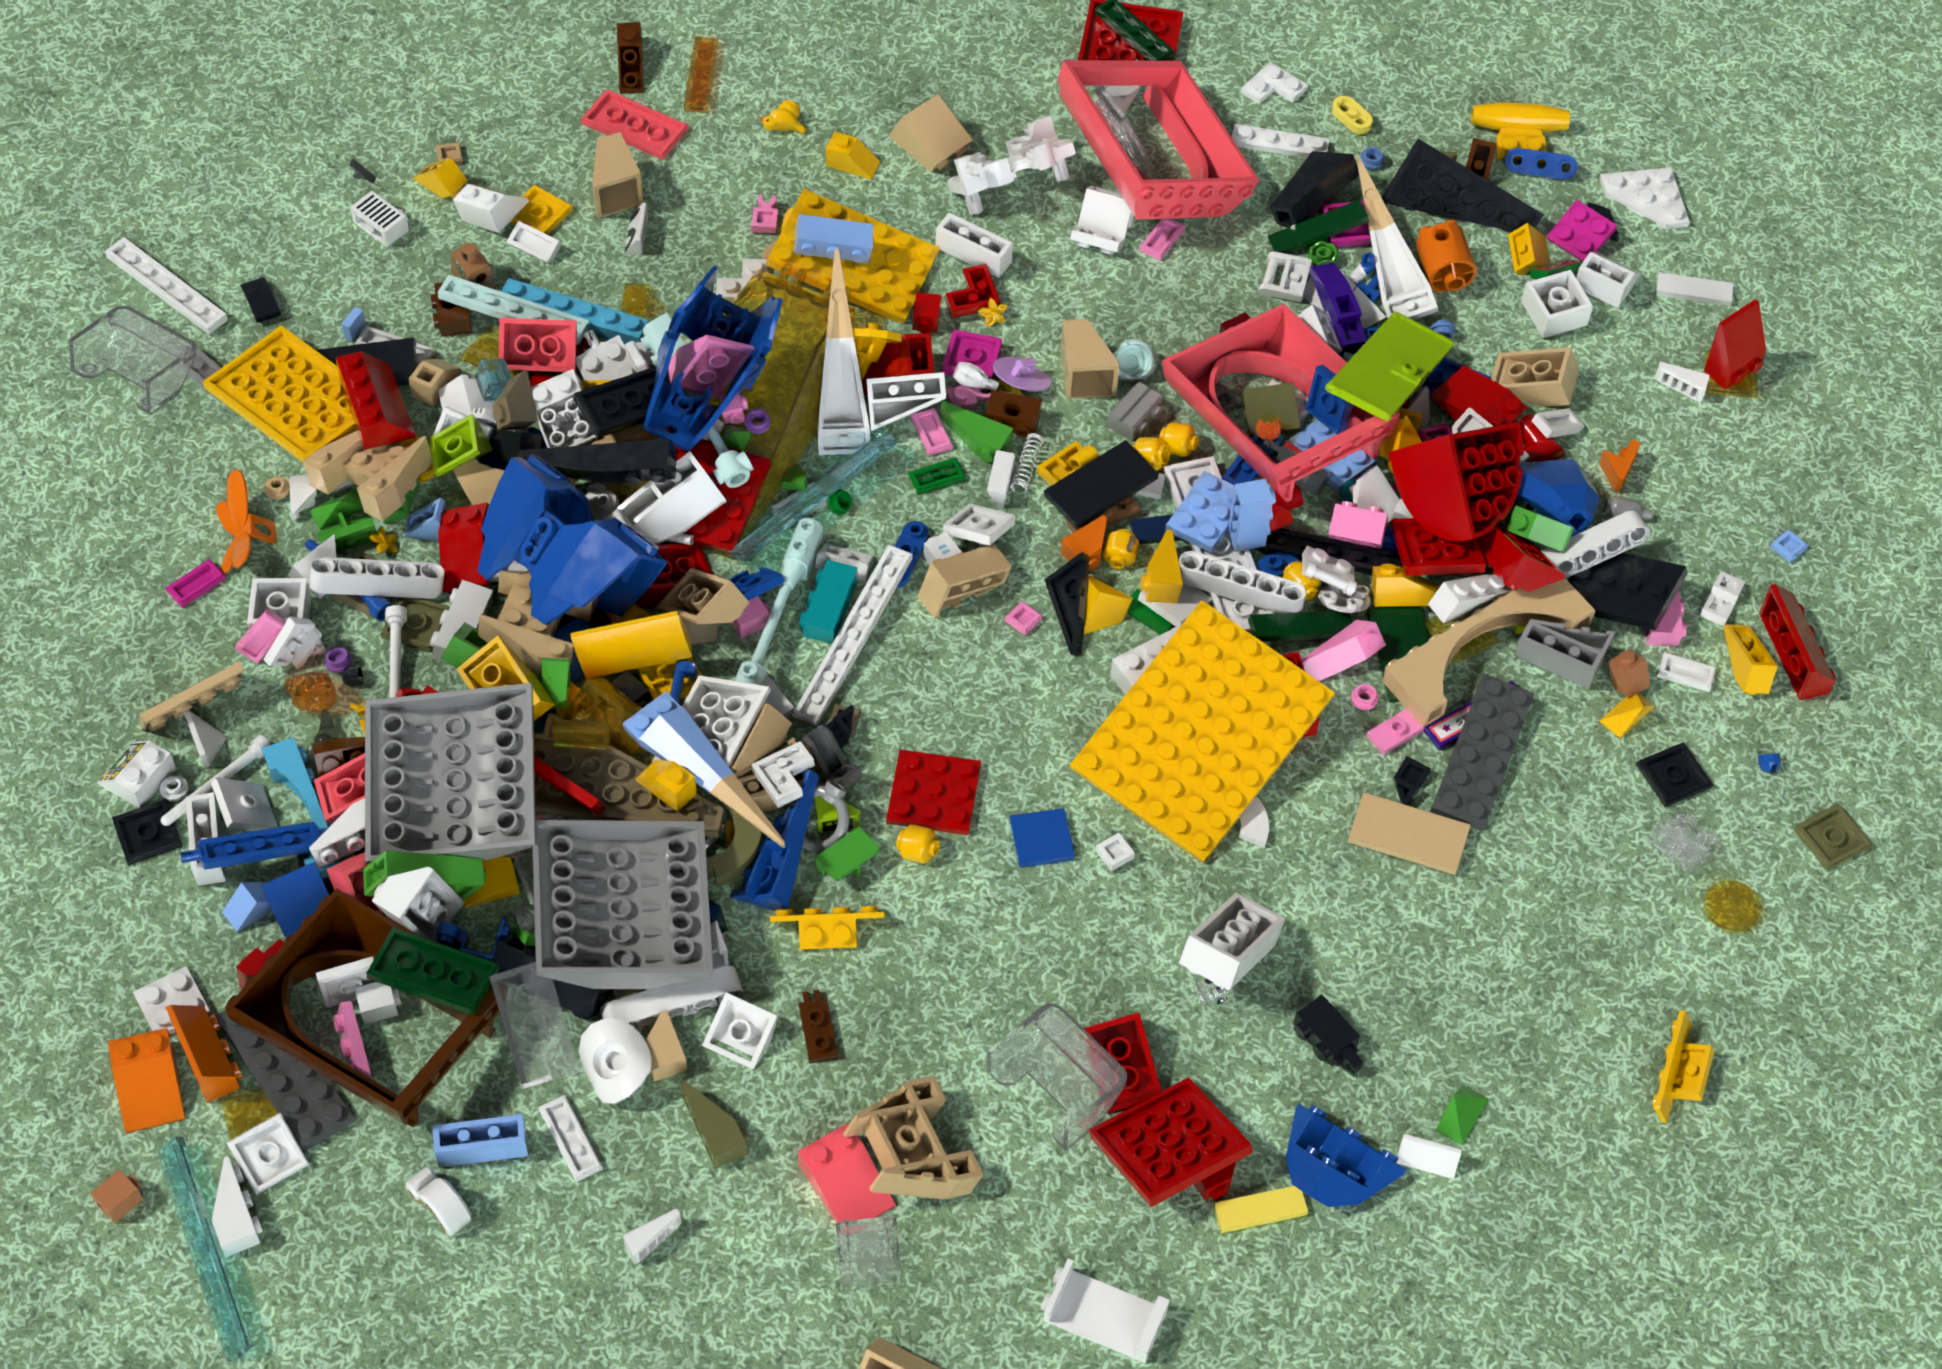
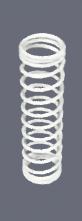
M1031 433L1027 436L1010 485L1012 491L1015 490L1013 484L1023 486L1025 489L1022 493L1027 491L1028 482H1030V477L1032 476L1031 473L1034 471V463L1037 462L1036 458L1039 457L1038 453H1040L1044 442L1043 437L1039 434ZM1029 438H1037L1041 441V443L1035 440H1030ZM1030 442H1036L1040 447L1030 445ZM1027 447H1035L1038 449V452L1028 450ZM1031 451L1034 452L1037 456L1034 457L1032 455L1026 454L1025 452ZM1024 456L1033 457L1035 461L1032 462L1031 460L1024 459ZM1022 461H1029L1033 463V467L1027 464H1023ZM1020 466H1028L1032 471L1021 469ZM1018 471H1027L1030 473V476L1020 474ZM1017 476H1025L1028 478V481L1018 479Z

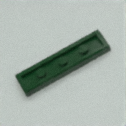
M1108 0L1096 7L1095 14L1146 60L1170 61L1175 57V51L1117 0Z
M1359 199L1268 235V240L1274 252L1289 254L1368 223L1369 218Z
M1338 611L1252 614L1248 618L1252 635L1262 642L1330 639L1353 623L1350 613Z

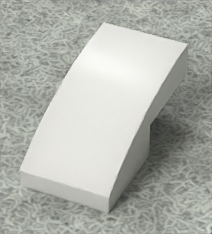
M1721 571L1702 608L1700 617L1724 626L1746 581Z

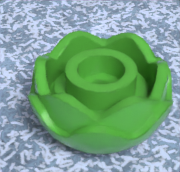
M1324 241L1313 244L1308 252V259H1312L1311 264L1313 266L1333 262L1336 264L1339 258V251L1335 245Z

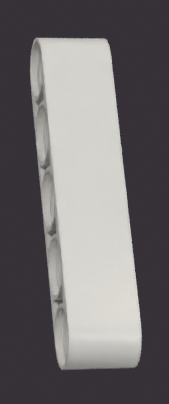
M1627 511L1570 537L1565 552L1551 547L1541 552L1566 574L1565 578H1568L1644 543L1650 536V530L1636 511Z
M1187 551L1180 556L1179 566L1184 585L1276 613H1301L1303 610L1306 590L1298 582L1195 551Z
M318 557L312 560L310 564L309 587L316 593L434 599L442 594L445 571L441 565L427 562Z
M724 966L714 969L711 976L653 988L612 1000L600 1008L602 1019H622L634 1026L638 1031L643 1029V1026L655 1024L661 1011L667 1010L670 1019L681 1014L684 1017L699 1012L698 1009L710 1006V1008L719 1006L726 992L741 999L744 996V991L735 967Z

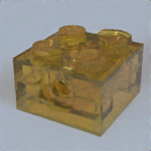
M587 678L563 719L618 750L622 749L628 755L640 754L645 751L623 727V723L642 708L605 678Z

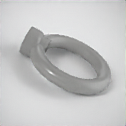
M828 780L825 786L816 785L814 797H822L835 806L838 813L836 830L832 836L824 841H813L805 836L802 846L805 850L821 853L843 838L847 833L849 811L843 799L847 789L837 782Z

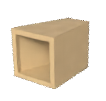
M938 94L903 116L888 136L930 172L935 169L942 171L950 165V159L955 156L956 158L963 157L969 151L967 147L973 141Z
M621 132L597 139L592 180L597 218L637 207L644 203L641 172Z
M1088 319L1062 320L1060 354L1066 399L1117 396L1119 362Z

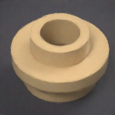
M281 476L272 477L264 484V492L270 499H283L290 493V482Z

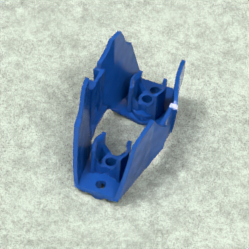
M716 266L711 268L690 296L675 310L668 332L665 331L658 349L655 385L643 428L652 435L658 436L659 439H670L673 445L686 451H690L704 437L734 398L745 388L751 389L767 360L764 357L772 348L775 328L783 301L779 297L775 298L772 296L752 312H749L748 308L743 309L722 298L721 294L716 295L713 293L718 270ZM680 333L692 341L705 335H710L754 346V351L734 376L726 395L719 405L708 404L711 399L712 387L710 386L707 387L703 395L686 396L680 384L685 374L683 372L672 381L671 385L664 380ZM670 426L673 427L672 434L666 431Z
M531 454L528 460H524L521 457H512L497 485L481 529L485 536V541L477 572L486 580H491L501 570L509 567L513 561H517L526 567L532 576L529 582L532 596L531 616L544 625H548L574 606L584 608L597 596L599 598L596 607L622 616L653 584L668 562L658 553L659 547L631 526L622 523L618 519L595 520L590 510L588 498L568 482L565 475L542 458Z

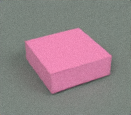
M1023 601L1005 617V622L1024 636L1042 620V615Z

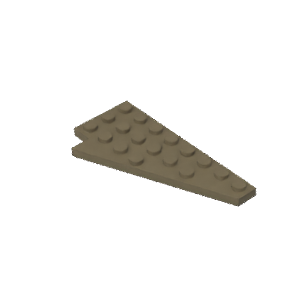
M553 713L548 714L543 734L534 733V756L599 799L606 808L600 816H597L535 774V812L587 820L704 821L705 836L719 838L724 808L696 794L679 812L675 811L636 782V778L648 767L647 765Z

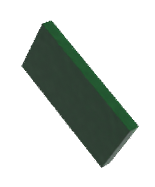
M1393 606L1368 609V620L1376 622L1386 646L1376 652L1382 677H1384L1385 667L1393 659L1399 660L1407 655L1413 647L1424 645L1429 641L1421 606ZM1385 685L1389 703L1399 702Z
M392 927L366 975L367 979L475 1016L500 968L498 963Z

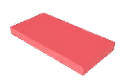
M608 89L604 91L581 118V124L605 135L621 132L626 144L661 160L668 155L689 129L688 125Z

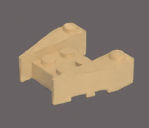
M358 431L321 447L303 461L310 486L329 495L347 480L359 485L357 491L364 512L381 521H384L404 504L407 492L409 490L413 491L417 485L416 479L421 473H426L433 463L426 436H422L408 448L398 443H392L364 450Z
M501 570L498 592L508 595L498 619L480 615L478 637L489 643L497 635L501 636L536 676L542 677V658L570 659L571 665L574 644L553 637L562 616L548 625H544L531 616L532 596L529 582L532 576L530 571ZM599 596L584 608L574 606L564 614L590 621Z
M935 1076L909 1080L904 1083L901 1088L893 1093L890 1092L881 1101L857 1113L844 1131V1137L865 1133L881 1164L882 1170L869 1188L871 1192L949 1199L970 1194L984 1174L972 1150L946 1155L929 1121L936 1116L946 1101Z

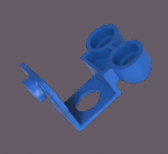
M504 916L491 955L467 949L470 941L469 932L446 922L439 923L436 936H438L437 943L492 961L497 943L509 937L511 925H508L507 916Z

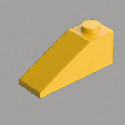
M1167 529L1148 563L1146 574L1141 576L1140 589L1145 591L1146 602L1178 604L1183 581L1173 531Z
M1393 564L1373 566L1371 596L1375 607L1429 606L1428 603L1441 586L1421 576H1406L1404 569L1400 566Z
M1725 624L1724 633L1734 679L1742 691L1747 694H1769L1778 667L1750 626Z

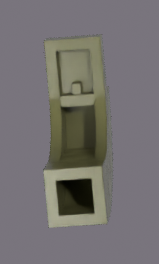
M731 810L735 833L732 843L722 853L706 857L707 878L709 880L715 877L717 886L728 884L743 876L745 869L751 868V864L759 854L757 850L763 841V832L734 810Z

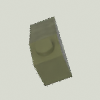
M686 1081L679 1083L681 1096L714 1168L748 1155L747 1145L750 1144V1139L745 1128L739 1129L736 1120Z

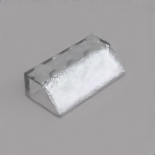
M536 962L489 976L523 1090L582 1074L554 980L537 976Z

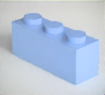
M799 214L795 227L794 254L834 259V250L838 248L841 260H849L856 263L869 262L873 249V224Z
M1266 478L1238 483L1234 486L1228 534L1235 552L1266 546L1267 535H1270L1269 522L1273 519L1272 504L1276 502L1274 490L1269 488Z
M523 1114L433 1125L434 1153L439 1168L528 1156L527 1133Z

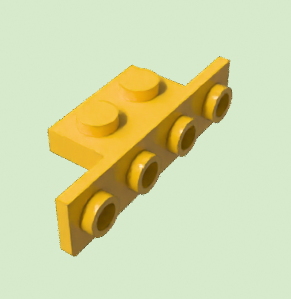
M861 906V912H850V907H833V913H821V908H805L804 914H793V909L776 910V915H770V922L799 921L800 950L857 947L856 919L884 918V911H878V906Z
M1679 1010L1677 1020L1673 1021V1037L1671 1044H1668L1666 1047L1665 1068L1661 1069L1659 1074V1091L1653 1097V1110L1656 1111L1660 1121L1664 1123L1668 1122L1673 1099L1703 1100L1715 1052L1712 1045L1688 1043L1692 1022L1686 1010Z

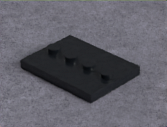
M1620 553L1570 576L1568 581L1595 609L1594 617L1656 630L1688 572L1687 567L1683 565Z

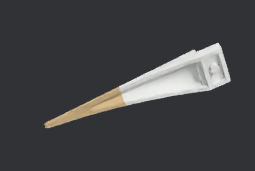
M1357 156L1356 160L1365 209L1369 218L1368 225L1375 255L1381 299L1387 319L1395 311L1412 320L1438 312V306L1430 284L1397 228L1361 158Z
M836 248L834 250L817 427L818 455L870 454V427L839 249Z

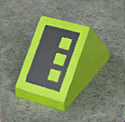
M814 797L813 803L818 833L835 831L838 824V813L835 806L822 797ZM845 802L849 811L848 829L859 827L861 824V811Z

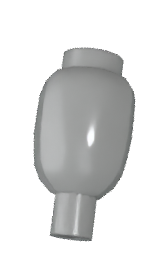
M1615 496L1612 499L1607 498L1603 513L1608 514L1610 518H1614L1627 511H1636L1642 519L1651 521L1653 510L1644 509L1638 501L1622 496Z

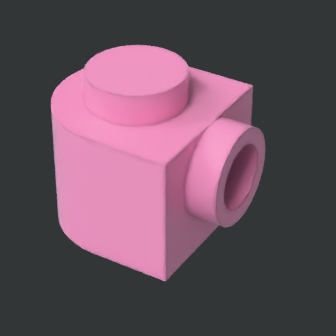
M726 393L719 394L720 403L722 402ZM739 394L724 410L722 415L725 424H739L745 420L744 410H748L745 394Z

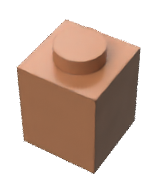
M1629 649L1608 660L1611 685L1615 690L1629 698L1650 686L1647 659Z
M119 1169L90 1193L95 1204L114 1224L143 1200L139 1192L142 1188L140 1183L131 1174L126 1177Z

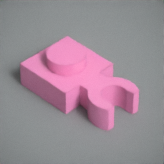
M760 194L758 196V207L753 209L752 233L776 234L779 214L778 209H776L777 200L775 195H772L770 202H764L763 195Z
M964 385L946 389L949 403L966 410L977 407L978 400L989 402L991 393H982V391L988 390L985 387L983 389L970 388Z

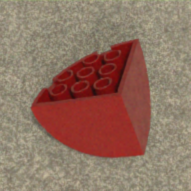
M1520 421L1449 434L1389 452L1396 485L1405 506L1423 528L1445 540L1467 541L1491 532L1494 526L1499 521L1504 520L1511 510L1520 488L1523 470L1519 469L1520 456L1524 455Z

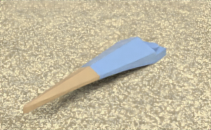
M667 691L623 723L625 731L642 748L661 760L678 763L695 776V783L729 806L779 846L785 848V841L685 708L680 706Z

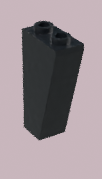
M1312 151L1270 206L1276 224L1291 227L1306 221L1357 178L1359 171L1354 155Z

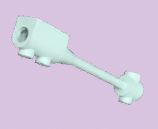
M668 313L647 323L643 328L644 337L640 339L646 351L652 350L655 354L650 357L655 366H657L660 343L665 331L668 332L671 323ZM680 335L675 344L672 356L675 354L679 347L685 345ZM684 391L688 397L698 396L696 393ZM713 425L707 432L719 454L715 462L717 469L713 470V473L720 485L725 483L729 488L739 487L748 481L750 472L754 468L744 451L741 453L735 450L728 451L715 425Z
M802 518L798 521L782 561V576L785 582L780 584V590L752 660L741 663L734 681L756 685L763 684L766 670L761 664L790 591L793 590L800 579L808 581L822 544L823 527L818 521L811 518Z

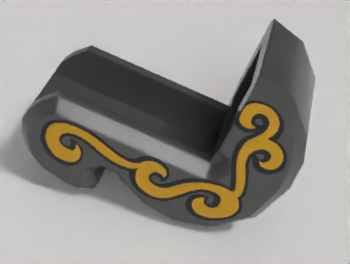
M820 725L802 738L801 742L813 757L814 768L825 784L828 780H832L847 789L861 779L862 771L860 766L847 763L833 733L828 727Z

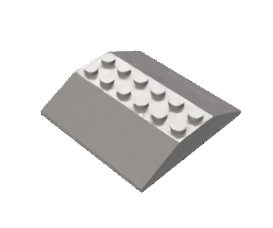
M532 683L365 700L366 863H371L386 850L475 857L486 861L536 845Z
M536 820V845H533L532 851L537 976L590 989H653L713 975L704 821Z

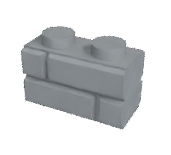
M1137 382L1108 414L1107 427L1132 442L1138 435L1142 437L1146 433L1152 419L1157 420L1163 412L1162 395L1153 389L1150 390L1143 383Z

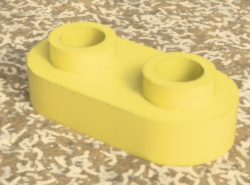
M1339 96L1334 99L1332 114L1351 132L1366 134L1371 130L1373 121L1371 114L1353 98Z

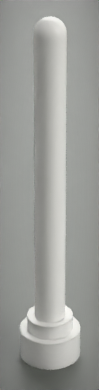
M399 605L389 606L385 609V621L390 627L389 698L395 697L398 689L401 688V627L407 621V609Z
M258 735L250 741L248 751L189 796L212 793L214 790L211 782L216 777L230 779L254 759L259 760L261 757L265 759L262 748L271 744L264 736ZM186 798L161 817L162 825L169 826L187 812Z

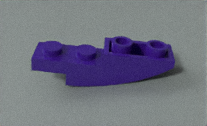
M1334 262L1310 267L1309 270L1323 310L1329 313L1342 350L1363 346L1368 340L1360 321L1362 313L1343 273Z

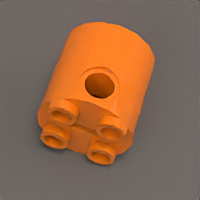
M1448 220L1445 223L1425 226L1419 230L1416 248L1431 289L1436 292H1455L1469 285L1476 277L1477 268L1462 227L1457 224V221Z

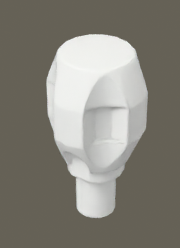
M959 362L955 368L953 378L964 386L982 389L985 387L990 390H997L999 382L988 378V375L974 364Z

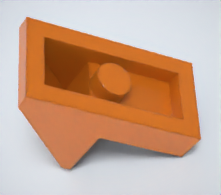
M1631 439L1627 448L1622 447L1619 456L1608 451L1602 452L1599 465L1613 490L1617 493H1620L1637 457L1641 445L1639 441Z

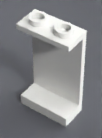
M1068 1258L1064 1268L1059 1266L1052 1281L1056 1285L1053 1293L1047 1292L1042 1302L1041 1310L1044 1311L1043 1321L1146 1363L1168 1311L1170 1300L1159 1295L1155 1304L1072 1270L1073 1260Z

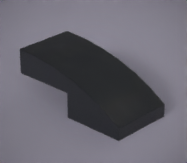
M265 277L240 285L257 323L281 316L279 307Z

